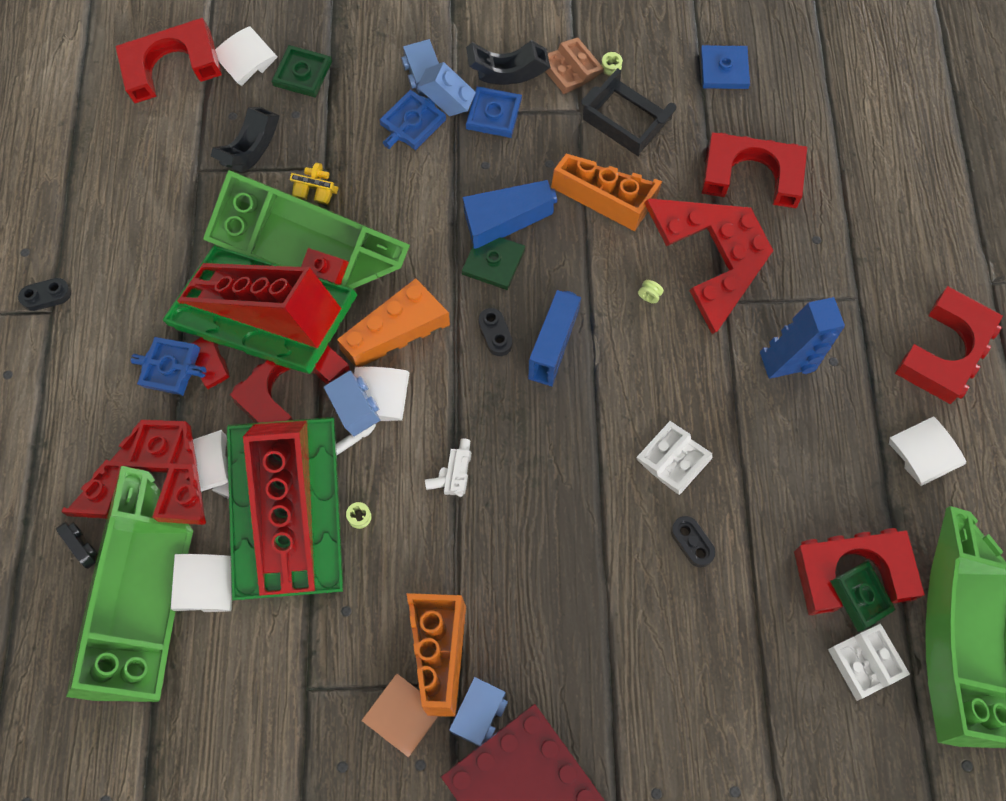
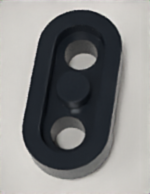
M53 278L25 286L19 292L18 300L25 309L37 311L65 303L71 296V288L65 280Z
M487 308L479 315V328L490 353L495 356H505L512 349V336L502 313L495 308ZM494 317L495 320L493 322L487 321V318ZM501 338L504 342L497 343L495 340Z
M682 516L676 519L671 528V534L675 542L692 565L696 567L708 566L715 557V548L707 535L692 517ZM686 528L689 531V535H682L680 529ZM697 550L703 551L704 554H705V557H704V558H699V557H697V556H696V551H697Z
M65 521L56 528V531L68 548L86 569H89L96 563L97 551L89 542L84 544L80 538L83 533L74 522L69 525Z

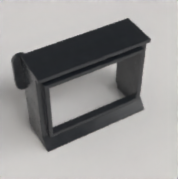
M617 68L601 87H593L582 99L583 120L639 157L642 150L669 120H672V115L676 111L677 106L674 103H669L663 110L620 81L621 70ZM614 92L656 119L640 138L598 111Z

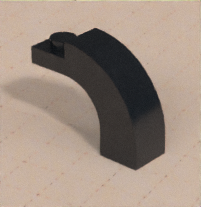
M532 40L520 49L506 54L492 53L473 42L466 47L469 67L477 70L479 80L496 85L522 83L541 75L550 68L547 49Z
M260 106L248 107L238 136L228 145L213 147L211 157L219 160V164L222 166L230 167L242 173L249 170L259 161L268 148L280 115Z

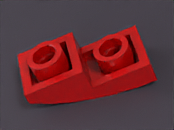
M202 337L191 343L201 348L195 366L206 368L207 372L203 373L205 377L201 378L208 390L230 377L226 360L220 355L217 343L204 340Z

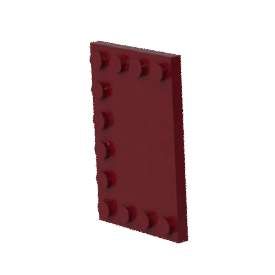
M532 704L440 776L457 801H605L536 704Z

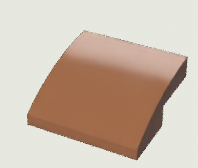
M574 38L560 43L558 50L548 53L550 68L545 72L561 92L565 94L588 83L600 75L604 68L581 40Z
M396 674L362 719V722L407 757H410L439 716H427L421 705L420 691Z

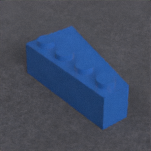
M834 297L807 303L792 319L793 323L781 330L782 336L779 339L774 337L769 342L771 347H765L760 351L769 379L798 372L808 374L817 370L845 327Z

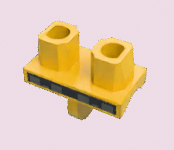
M315 163L313 168H305L304 174L311 177L291 173L290 181L294 183L292 195L307 200L309 189L311 188L316 190L314 201L328 205L332 193L337 194L338 187L334 186L333 182L321 180V178H329V172L323 171L321 163Z

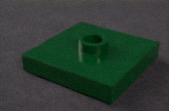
M288 45L273 76L272 85L316 98L330 68L332 58L328 55Z
M499 237L479 248L474 249L472 247L462 269V275L508 290L525 252V245Z
M868 560L830 581L858 632L867 629L896 610Z

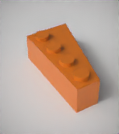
M566 153L554 169L551 188L635 231L648 213L644 202L649 198L657 199L662 181L654 179L653 182L642 179V175L632 173L631 176L618 172V168L609 166V168L600 167L594 161Z
M415 278L339 337L337 341L341 352L355 367H362L387 355L386 353L393 349L405 347L410 341L419 337L424 338L440 327L443 329L449 326V312Z
M407 593L422 708L427 716L456 717L466 605L462 595Z

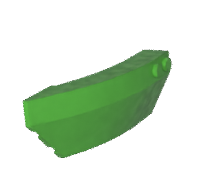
M230 170L227 172L203 240L223 248L279 266L301 267L308 248L344 259L349 263L341 285L351 289L400 269L410 247V244Z
M125 466L120 468L89 589L66 697L92 701H160L176 612L171 609L175 554H188L194 531L189 524L157 522L152 518L161 491L154 483L155 479L148 471Z
M949 506L945 511L931 568L926 612L927 676L937 742L958 747L1006 748V561L1001 557L1002 549L989 534L984 536L975 525L978 520L971 512Z

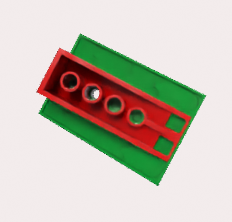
M213 245L163 318V321L176 330L244 351L246 354L272 361L276 365L311 374L316 366L315 364L319 361L339 324L350 309L351 303L353 304L357 294L351 288L318 278L310 267L279 266Z
M335 417L228 425L227 448L232 601L343 592Z

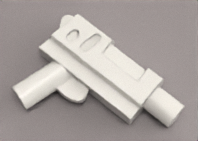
M460 439L459 449H451L448 468H441L438 478L425 479L426 490L445 487L444 495L450 494L462 497L465 494L468 480V463L471 460L472 454L469 450L471 442L469 439Z

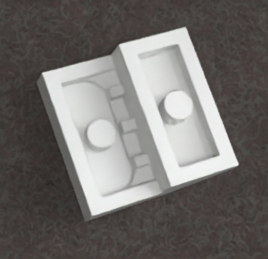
M250 26L235 33L215 49L220 64L241 86L257 70L263 73L278 57Z
M355 367L354 375L357 378L360 376L363 378L369 388L365 391L368 398L372 396L380 409L376 411L380 420H402L409 372L384 367Z
M934 416L890 437L889 445L905 461L904 468L920 486L966 464V460L957 444Z
M671 421L637 456V460L649 472L678 495L686 489L713 458L710 451L691 440V435Z
M222 430L193 439L201 492L229 483L228 458L225 456L227 436Z
M175 554L171 609L173 611H231V556Z
M881 623L828 649L856 701L910 675Z

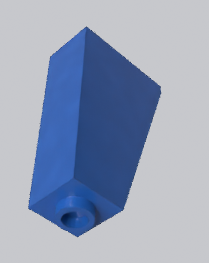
M548 180L463 197L464 214L474 249L499 237L504 238L552 215L554 204L557 203L555 189H550Z
M556 291L529 359V380L553 387L580 309L581 297L575 293Z

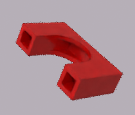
M203 18L115 46L125 91L134 103L157 97L152 79V70L161 57L172 52H184L189 55L192 69L200 82L222 75L211 31Z
M712 132L708 144L701 194L725 197L730 184L732 167L739 162L752 160L766 165L774 175L773 205L797 209L803 195L807 147L794 143L786 144L773 140H760L748 136L740 137Z
M947 286L938 297L928 316L950 327L959 334L965 345L964 358L955 361L944 360L914 344L904 356L895 374L951 404L956 398L962 399L970 386L966 383L969 378L973 379L979 371L980 365L977 364L979 359H984L990 351L991 346L988 343L990 339L994 340L1002 328L999 323L1003 315Z
M327 346L312 372L327 385L349 372L350 368L344 359ZM267 360L265 363L256 366L252 374L245 381L239 382L230 394L234 403L255 423L293 420L272 399L274 382L282 373L291 370L290 368L276 365L274 362Z
M890 528L880 531L878 535L862 532L855 534L854 538L844 539V536L839 535L828 538L827 542L818 543L817 539H810L801 542V545L794 551L808 615L836 612L843 607L830 581L836 578V565L839 559L845 555H860L876 565L882 576L885 591L893 604L915 601L925 595L907 531L897 532L896 528Z

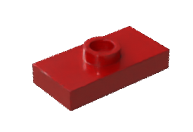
M308 248L301 267H310L318 278L341 285L349 262Z

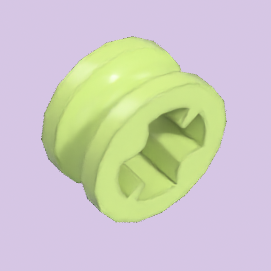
M608 52L603 56L602 67L604 68V74L611 76L617 68L621 70L623 60L618 53Z
M645 280L638 294L649 303H657L659 296L662 295L664 290L658 283Z
M356 502L348 507L346 517L352 527L362 529L370 523L371 512L366 504ZM361 510L363 514L366 513L365 517L362 516V521L352 518V515H356L355 511Z

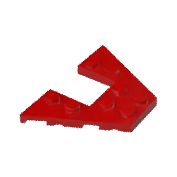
M647 199L644 204L666 246L708 229L728 267V272L689 290L712 334L716 333L774 251L751 207Z
M140 420L133 428L132 433L125 437L118 445L121 449L110 461L105 460L93 474L92 479L80 488L83 492L69 508L64 507L61 511L66 516L107 519L120 468L125 466L148 472L167 473L152 516L157 522L205 525L206 520L191 426L186 421Z

